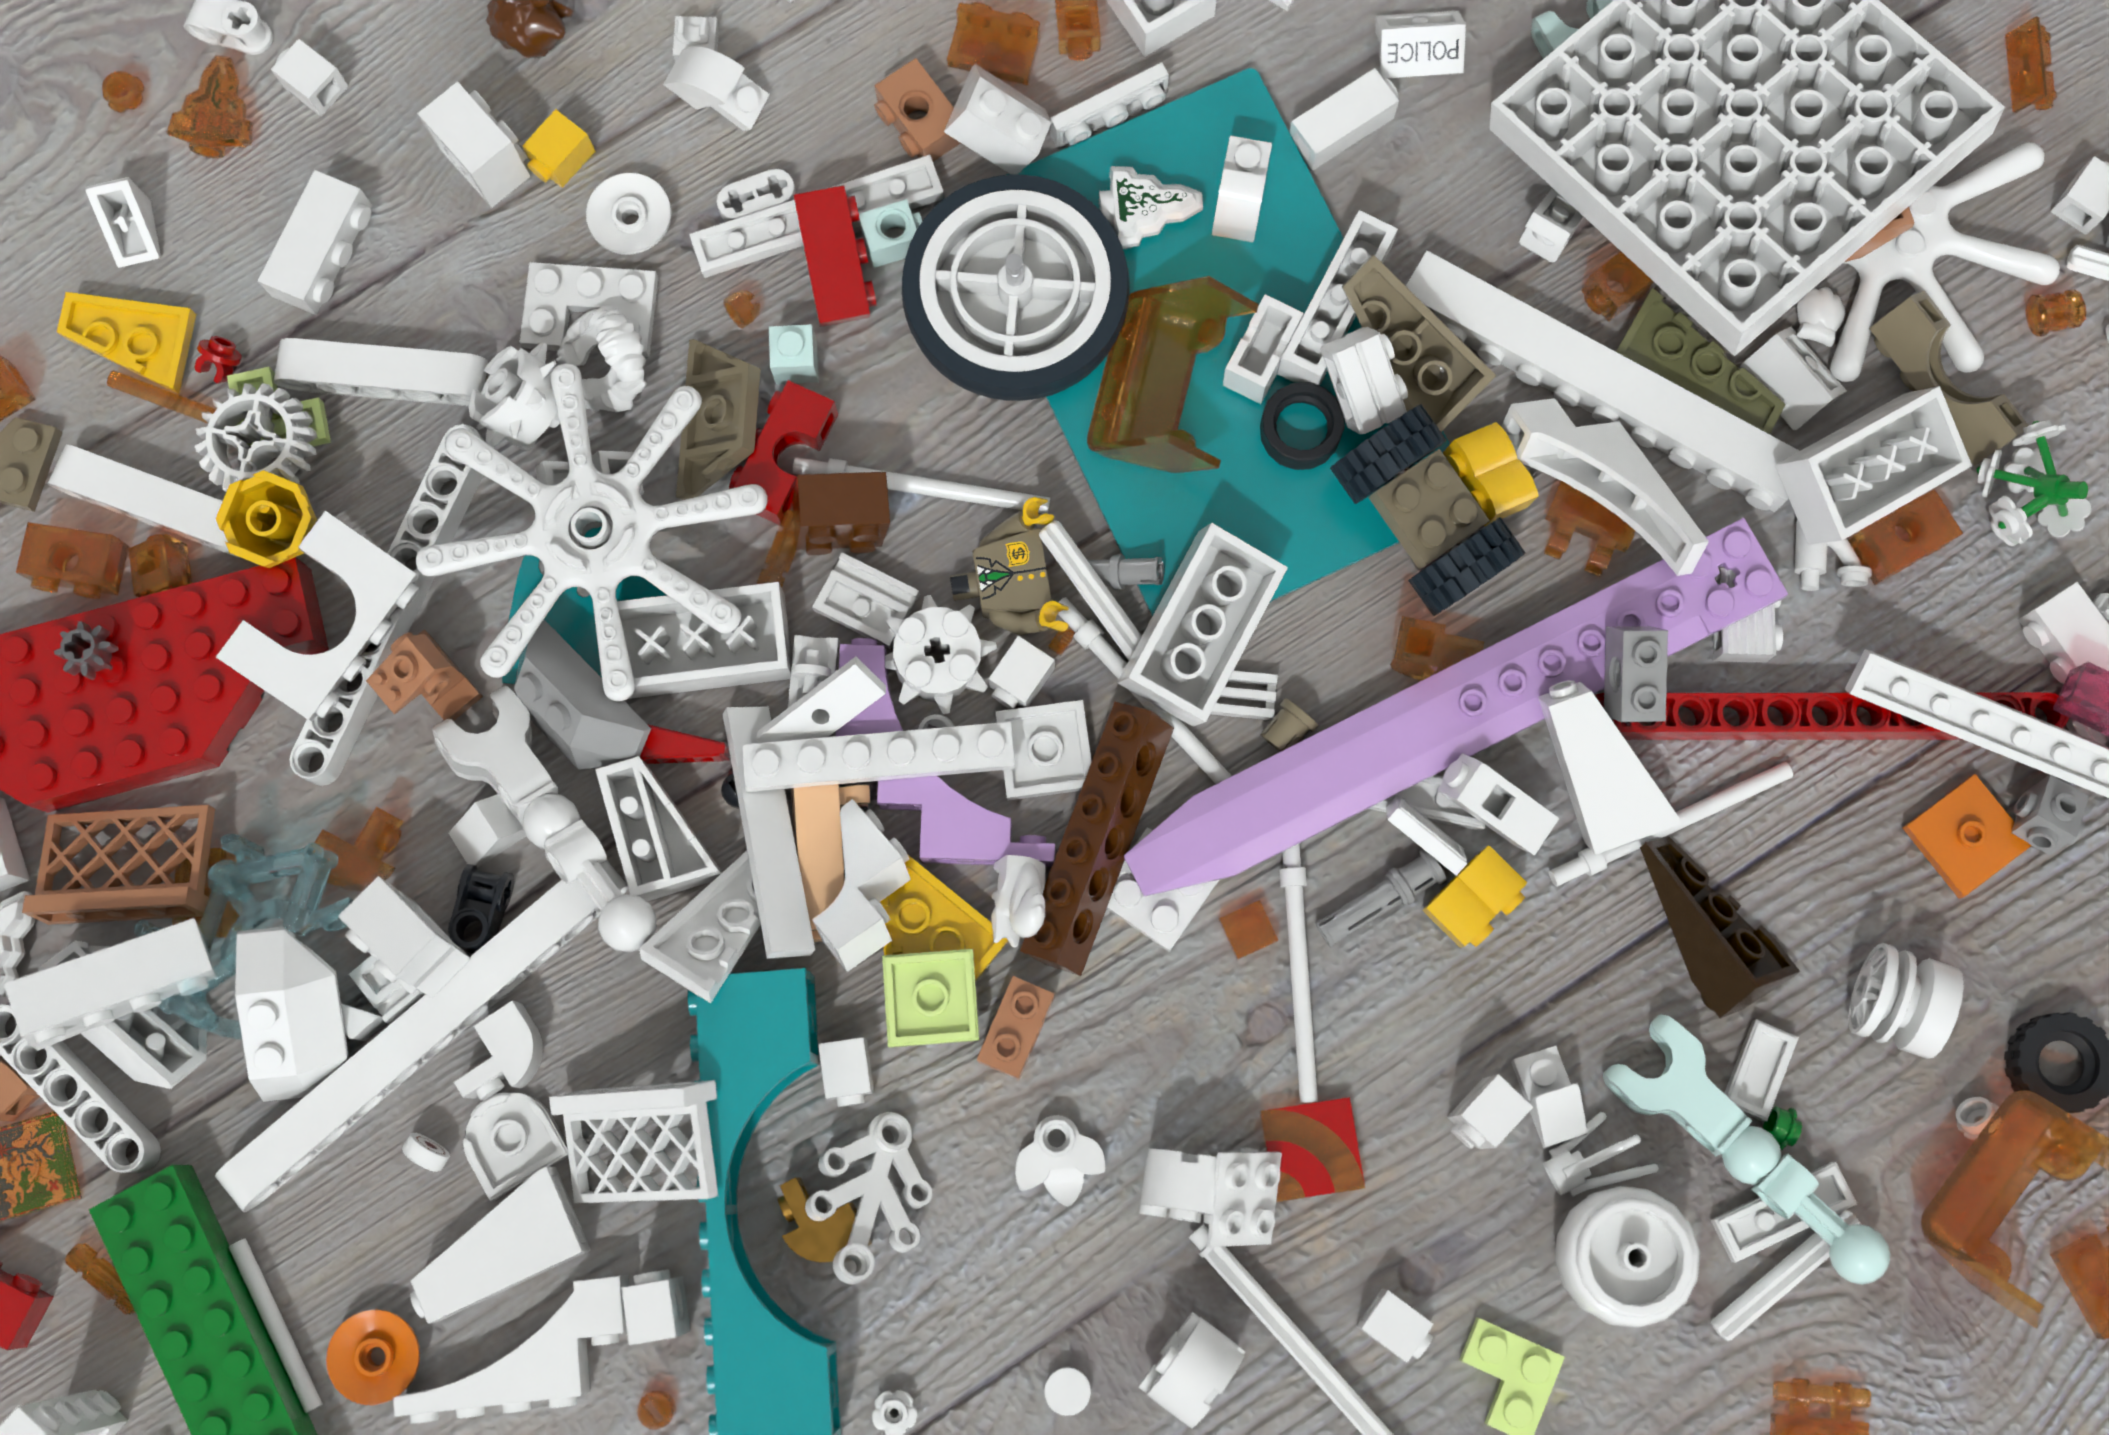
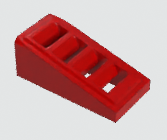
M647 724L651 730L640 755V758L646 764L721 762L730 760L729 747L724 742Z

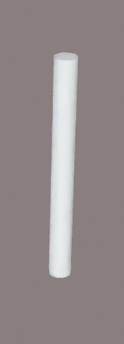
M246 1238L229 1246V1250L305 1414L323 1405Z

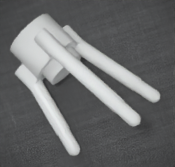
M1604 1112L1598 1113L1586 1123L1588 1131L1586 1135L1565 1141L1563 1144L1549 1150L1548 1152L1552 1159L1543 1163L1546 1173L1558 1194L1561 1196L1570 1192L1572 1197L1589 1189L1656 1173L1659 1167L1657 1164H1650L1585 1180V1178L1591 1176L1589 1168L1626 1151L1641 1141L1638 1135H1634L1585 1159L1579 1151L1571 1154L1570 1151L1606 1119L1607 1115Z

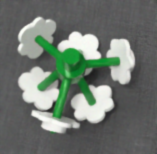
M2049 420L2042 422L2034 421L2032 425L2023 428L2025 435L2013 440L2012 444L2013 446L2037 442L2038 448L2033 450L2025 446L2017 448L2012 455V462L2007 463L2003 470H1998L2002 450L1997 449L1994 452L1993 458H1984L1982 465L1976 470L1979 474L1977 483L1985 485L1982 497H1988L1995 479L2006 481L2007 489L2013 493H2020L2024 489L2028 492H2034L2035 499L2021 508H2016L2015 503L2007 496H2002L1998 501L1989 506V512L1993 517L1991 519L1992 530L2009 546H2015L2018 543L2023 544L2032 536V529L2026 520L2040 510L2043 511L2038 515V522L2042 526H2048V531L2053 537L2061 538L2069 534L2070 530L2077 532L2085 527L2084 518L2088 517L2092 511L2090 502L2085 499L2088 495V485L2084 481H2070L2068 476L2057 474L2046 440L2067 430L2065 425L2052 426Z

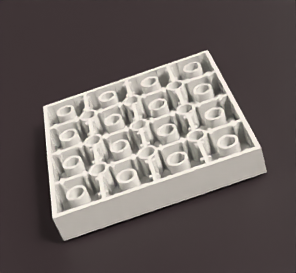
M1613 0L1491 103L1489 129L1735 356L1993 134L2005 106L1879 0Z

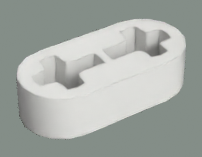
M780 169L767 170L731 183L722 188L718 194L717 207L720 216L724 222L794 200V195L796 194L795 185L791 176ZM778 183L779 187L783 188V196L775 198L773 193H770V186L772 184ZM739 198V201L743 203V211L735 213L731 200Z

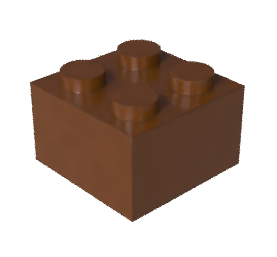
M886 472L797 475L792 498L795 550H806L808 555H826L831 553L832 549L850 548L851 553L863 554L875 551L876 547H882L890 525Z

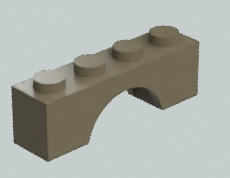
M1926 291L1907 298L1869 329L1875 336L1874 343L1878 350L1884 356L1893 359L1901 370L1900 377L1903 383L1910 390L1918 391L1940 386L1971 463L1976 466L1983 462L1984 458L1994 455L1995 450H2001L2024 433L2023 428L2029 425L2005 394L1990 397L1974 396L1960 390L1949 380L1942 366L1941 346L1951 324Z

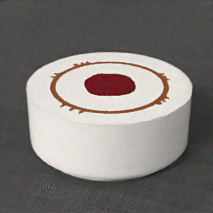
M411 1133L402 1146L403 1153L408 1159L433 1172L441 1171L450 1158V1153L443 1146L418 1133Z

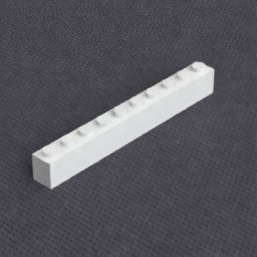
M1429 251L1425 252L1406 287L1466 346L1477 351L1479 357L1485 362L1495 366L1503 365L1516 372V376L1524 383L1531 386L1540 385L1553 392L1554 397L1561 403L1571 407L1579 406L1592 413L1593 419L1600 424L1619 421L1635 443L1646 448H1657L1668 454L1670 461L1677 466L1686 469L1693 468L1705 474L1707 480L1714 486L1725 490L1732 489L1746 497V501L1757 509L1776 512L1788 500V495L1775 464L1794 455L1799 450Z

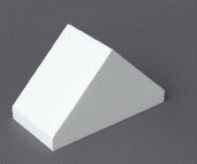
M129 177L86 186V194L118 268L160 258L161 253L151 200Z
M498 794L475 802L448 833L467 864L476 865L477 868L526 837L523 825L512 814Z

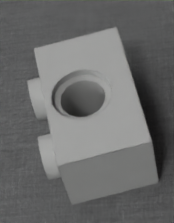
M1651 626L1606 627L1604 710L1610 718L1620 722L1666 721L1668 630Z

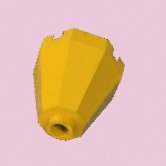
M262 470L253 474L254 477L245 481L239 480L229 485L215 519L219 529L226 536L228 542L225 541L229 553L263 567L271 568L304 553L298 546L316 524L317 518L302 485Z

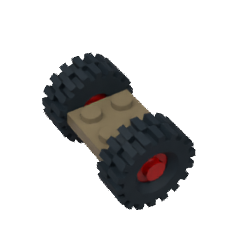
M1420 404L1392 421L1369 439H1366L1358 447L1338 460L1330 469L1354 504L1367 497L1371 500L1419 570L1446 552L1445 555L1408 580L1428 610L1435 616L1521 558L1526 552L1501 517L1462 542L1463 539L1490 520L1441 450L1438 449L1429 455L1447 440L1423 405Z

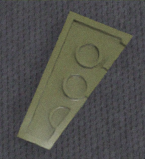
M1652 288L1616 352L1770 435L1786 404L1745 368L1739 369L1724 356L1726 351L1714 341L1709 343L1691 327L1693 323L1681 312L1676 314L1662 301L1664 297Z

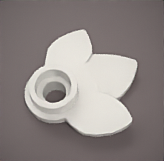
M1052 1115L1043 1119L1038 1124L1034 1133V1142L1026 1146L1019 1153L1016 1161V1182L1021 1191L1032 1189L1044 1182L1045 1188L1052 1197L1062 1205L1069 1207L1081 1192L1084 1174L1097 1175L1105 1172V1158L1099 1144L1089 1137L1079 1135L1076 1125L1070 1119L1061 1115ZM1054 1129L1062 1130L1066 1136L1065 1143L1060 1147H1053L1048 1142V1134Z

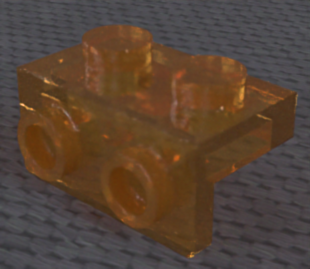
M960 2L956 11L957 24L947 55V66L970 72L974 64H977L998 79L1028 86L1040 44V22L1025 13L1013 12L1008 14L995 11L983 3L974 2L966 4Z

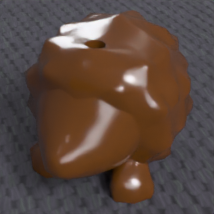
M491 0L487 5L488 16L486 22L490 26L491 35L505 49L515 50L526 58L539 59L546 56L548 51L555 47L558 40L564 38L566 28L562 19L572 17L574 10L556 0Z

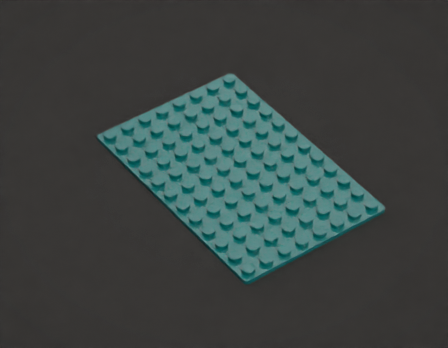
M1245 69L1027 165L1017 174L1038 176L1066 185L1091 201L1099 210V191L1110 190L1111 181L1109 174L1111 166L1133 167L1137 174L1154 175L1163 185L1181 184L1202 192V211L1185 221L1166 223L1158 235L1144 237L1139 246L1123 249L1130 281L1129 303L1123 326L1115 344L1100 365L1087 377L1064 391L1046 397L1121 554L1124 555L1125 559L1162 558L1161 562L1164 564V580L1162 585H1137L1152 617L1198 531L1211 523L1288 567L1270 602L1400 543L1371 500L1367 497L1354 504L1330 469L1332 465L1390 423H1384L1381 427L1366 434H1358L1347 427L1344 418L1345 428L1336 452L1327 462L1313 469L1294 470L1278 464L1268 455L1261 442L1260 423L1267 401L1277 390L1294 382L1277 374L1262 404L1223 386L1225 369L1240 340L1246 333L1249 323L1264 295L1266 294L1305 314L1344 240L1256 69ZM1230 136L1272 143L1254 242L1212 235ZM1357 316L1347 334L1362 328ZM1327 371L1320 386L1337 398ZM1293 403L1285 407L1279 414L1276 422L1277 433L1280 439L1287 446L1298 450H1310L1318 446L1325 439L1328 431L1327 420L1324 414L1315 406L1306 403ZM1442 431L1441 433L1444 435L1447 441L1444 442L1438 448H1436L1429 455H1431L1438 449H1440L1443 453L1444 450L1450 445L1444 431Z

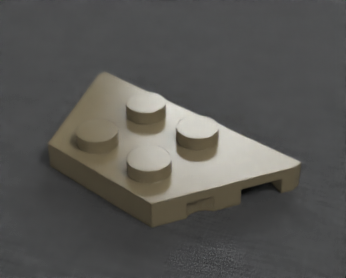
M695 339L689 340L685 386H690L700 393L702 404L699 411L681 432L676 498L682 500L701 495L752 454L755 448L761 368Z

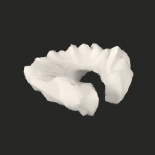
M604 306L597 310L593 309L576 319L569 327L567 335L563 338L561 347L557 352L558 358L556 361L559 365L570 363L578 367L585 365L592 349L598 346L601 354L605 357V362L611 366L608 374L601 379H582L585 407L594 412L599 410L612 412L631 410L634 406L632 400L647 385L644 381V369L642 368L647 361L642 355L644 346L640 344L642 336L634 330L633 323L629 322L630 320L624 314H620L618 309H614L611 306Z

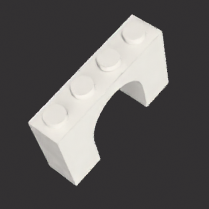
M326 511L298 547L306 555L344 580L350 587L355 599L356 616L348 636L338 646L327 652L304 655L285 649L243 620L216 656V658L312 722L317 715L324 719L330 713L340 698L334 693L344 678L350 682L353 681L367 661L361 655L371 642L378 646L393 626L388 621L389 617L398 606L403 610L406 609L420 589L414 585L418 579L415 572Z

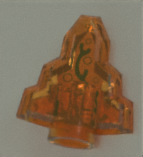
M215 55L202 72L198 89L186 95L181 110L172 113L167 128V135L189 142V149L200 156L223 158L226 148H246V146L252 144L253 124L246 119V104L237 95L239 78L233 60L230 57Z

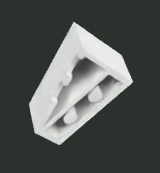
M639 756L595 769L630 895L640 896L647 902L712 882L722 873L654 773Z

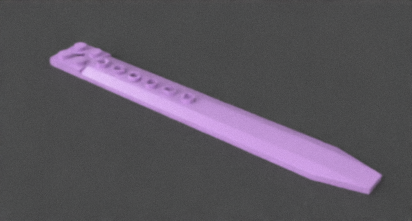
M1742 518L1706 537L1709 542L1692 574L1677 576L1663 559L1192 796L1124 855V859L1144 897L1234 877L1436 775L1458 760L1462 753L1471 757L1544 720L1545 717L1538 696L1550 693L1549 688L1563 681L1574 680L1575 683L1582 682L1593 694L1604 690L1606 627L1651 626L1668 630L1667 657L1784 599L1788 592L1745 518ZM1719 567H1724L1726 570H1732L1735 573L1736 577L1733 579L1735 587L1729 588L1726 583L1717 584L1715 577L1720 573Z

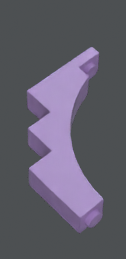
M855 638L851 640V644H840L839 669L856 656L886 685V694L836 731V736L903 731L891 699L888 669L885 667L887 652L884 645H877V640ZM938 776L878 781L877 804L880 809L921 811L920 859L922 863L994 865L996 861L1006 855H1017L1037 859L1044 863L1045 867H1052L1055 860V844L1046 843V837L1024 835L1020 836V843L1011 842V818L989 811L966 799L949 787Z

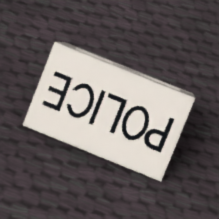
M1459 11L1375 17V33L1380 42V75L1382 78L1464 73L1466 23Z

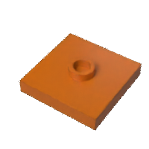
M1976 774L1968 777L1902 827L1959 899L1967 896L2031 847L2028 842L2011 833L2014 825L2013 819Z

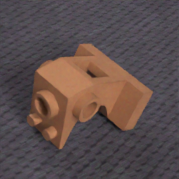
M425 629L418 635L408 632L395 640L390 647L392 653L366 680L393 714L399 712L409 702L422 694L443 720L452 719L455 721L483 697Z

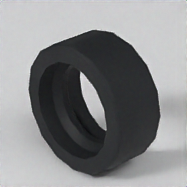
M1309 382L1292 383L1277 390L1267 401L1260 423L1261 442L1268 455L1278 464L1294 470L1313 469L1326 463L1336 452L1345 428L1344 415L1337 398L1324 387ZM1293 403H1306L1315 406L1324 414L1327 420L1328 431L1325 439L1318 446L1310 450H1298L1287 446L1277 433L1276 422L1279 414L1285 407Z

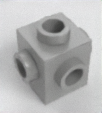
M2049 774L2026 790L2016 802L2013 812L2017 816L2011 833L2048 855L2053 854L2066 844L2073 845L2081 837L2085 828V823L2082 822L2089 796Z

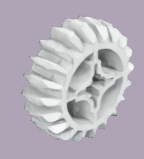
M244 383L242 395L234 389L227 388L229 400L223 402L218 398H213V404L217 410L213 414L201 412L202 418L208 422L207 427L195 428L196 434L204 439V441L194 447L197 453L204 456L199 463L203 470L210 472L209 480L217 486L222 485V489L227 492L230 484L254 477L253 474L262 470L300 484V480L295 474L299 469L311 471L310 465L304 461V458L317 455L316 449L308 444L310 441L318 438L316 431L308 427L313 422V419L306 411L302 412L303 404L297 398L290 399V394L286 390L278 388L274 392V389L269 384L264 383L256 390L252 384ZM273 413L282 416L286 426V439H282L274 433L275 424L271 422ZM227 444L239 450L240 471L234 470L229 463ZM278 457L273 463L267 466L268 462L271 459Z

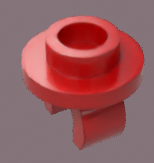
M212 336L210 340L199 341L197 350L202 355L195 362V371L198 373L208 372L211 364L214 363L217 369L214 382L217 384L227 382V376L233 374V366L240 364L242 355L236 350V345L232 341L223 337Z

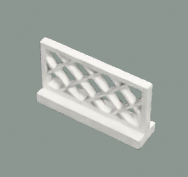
M715 1080L583 1089L549 1097L551 1115H563L574 1203L709 1199L718 1196L706 1105L707 1101L717 1099ZM685 1114H691L693 1135L690 1140L678 1128ZM650 1117L662 1129L656 1142L644 1130ZM617 1119L628 1130V1134L622 1143L611 1132ZM583 1120L596 1133L589 1145L582 1136L581 1121ZM670 1139L682 1151L676 1164L663 1152ZM636 1141L648 1153L642 1166L630 1154ZM603 1143L615 1155L609 1167L597 1155ZM690 1161L698 1169L700 1187H695L683 1174ZM656 1163L668 1176L662 1188L650 1176ZM622 1165L634 1177L628 1190L616 1177ZM590 1167L601 1178L595 1191H589L587 1171Z

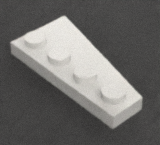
M747 851L640 947L641 960L709 1003L713 1001L761 925Z

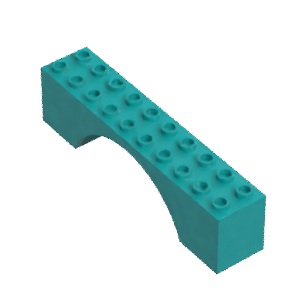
M806 968L729 974L711 1003L688 989L690 1016H696L697 1034H691L690 1036L692 1062H699V1080L697 1081L715 1080L717 1099L707 1101L706 1105L718 1196L709 1199H698L699 1203L706 1202V1221L700 1222L699 1240L701 1250H708L709 1269L702 1270L701 1283L703 1297L710 1298L711 1317H705L704 1339L706 1346H713L714 1365L707 1366L706 1385L708 1395L715 1394L716 1414L709 1415V1435H842L836 1341L820 1336L802 1326L772 1299L758 1279L747 1256L740 1232L737 1209L740 1170L745 1151L759 1121L774 1100L789 1085L803 1074L820 1065L815 976ZM699 1175L697 1176V1187H700Z

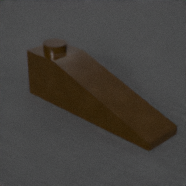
M1669 836L1645 842L1640 847L1691 981L1700 992L1703 1003L1710 1010L1714 1011L1719 1018L1745 1009L1800 972L1773 935L1762 925L1754 929L1736 912L1741 905L1731 895L1725 898L1723 895L1716 893L1708 885V873Z

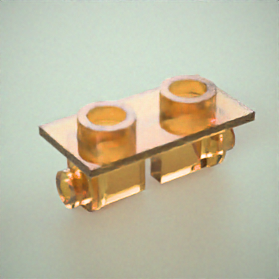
M2036 16L2005 34L2012 110L2014 113L2031 104H2035L2036 110H2048L2053 107V101L2057 98L2053 72L2045 70L2046 67L2052 64L2050 50L2051 33L2046 31L2045 26L2040 25V17Z

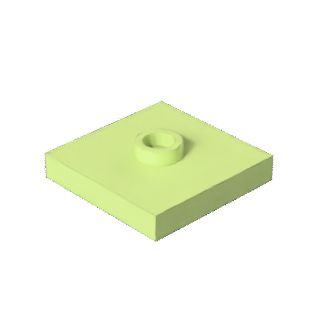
M973 949L882 956L889 1048L980 1041Z

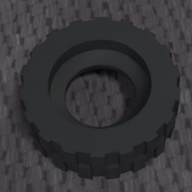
M2058 1012L2029 1019L2030 1022L2022 1023L2016 1028L2018 1031L2015 1035L2010 1036L2007 1042L2009 1047L2004 1054V1060H2006L2007 1065L2005 1073L2006 1077L2010 1078L2012 1083L2010 1086L2014 1092L2019 1093L2022 1097L2021 1100L2027 1105H2033L2037 1107L2036 1110L2044 1113L2071 1114L2085 1112L2084 1109H2093L2100 1105L2099 1102L2109 1096V1040L2106 1037L2107 1033L2102 1027L2094 1025L2093 1020L2087 1017H2078L2076 1013ZM2053 1041L2067 1042L2074 1046L2081 1055L2083 1063L2081 1075L2070 1085H2055L2049 1082L2040 1070V1053L2047 1044Z

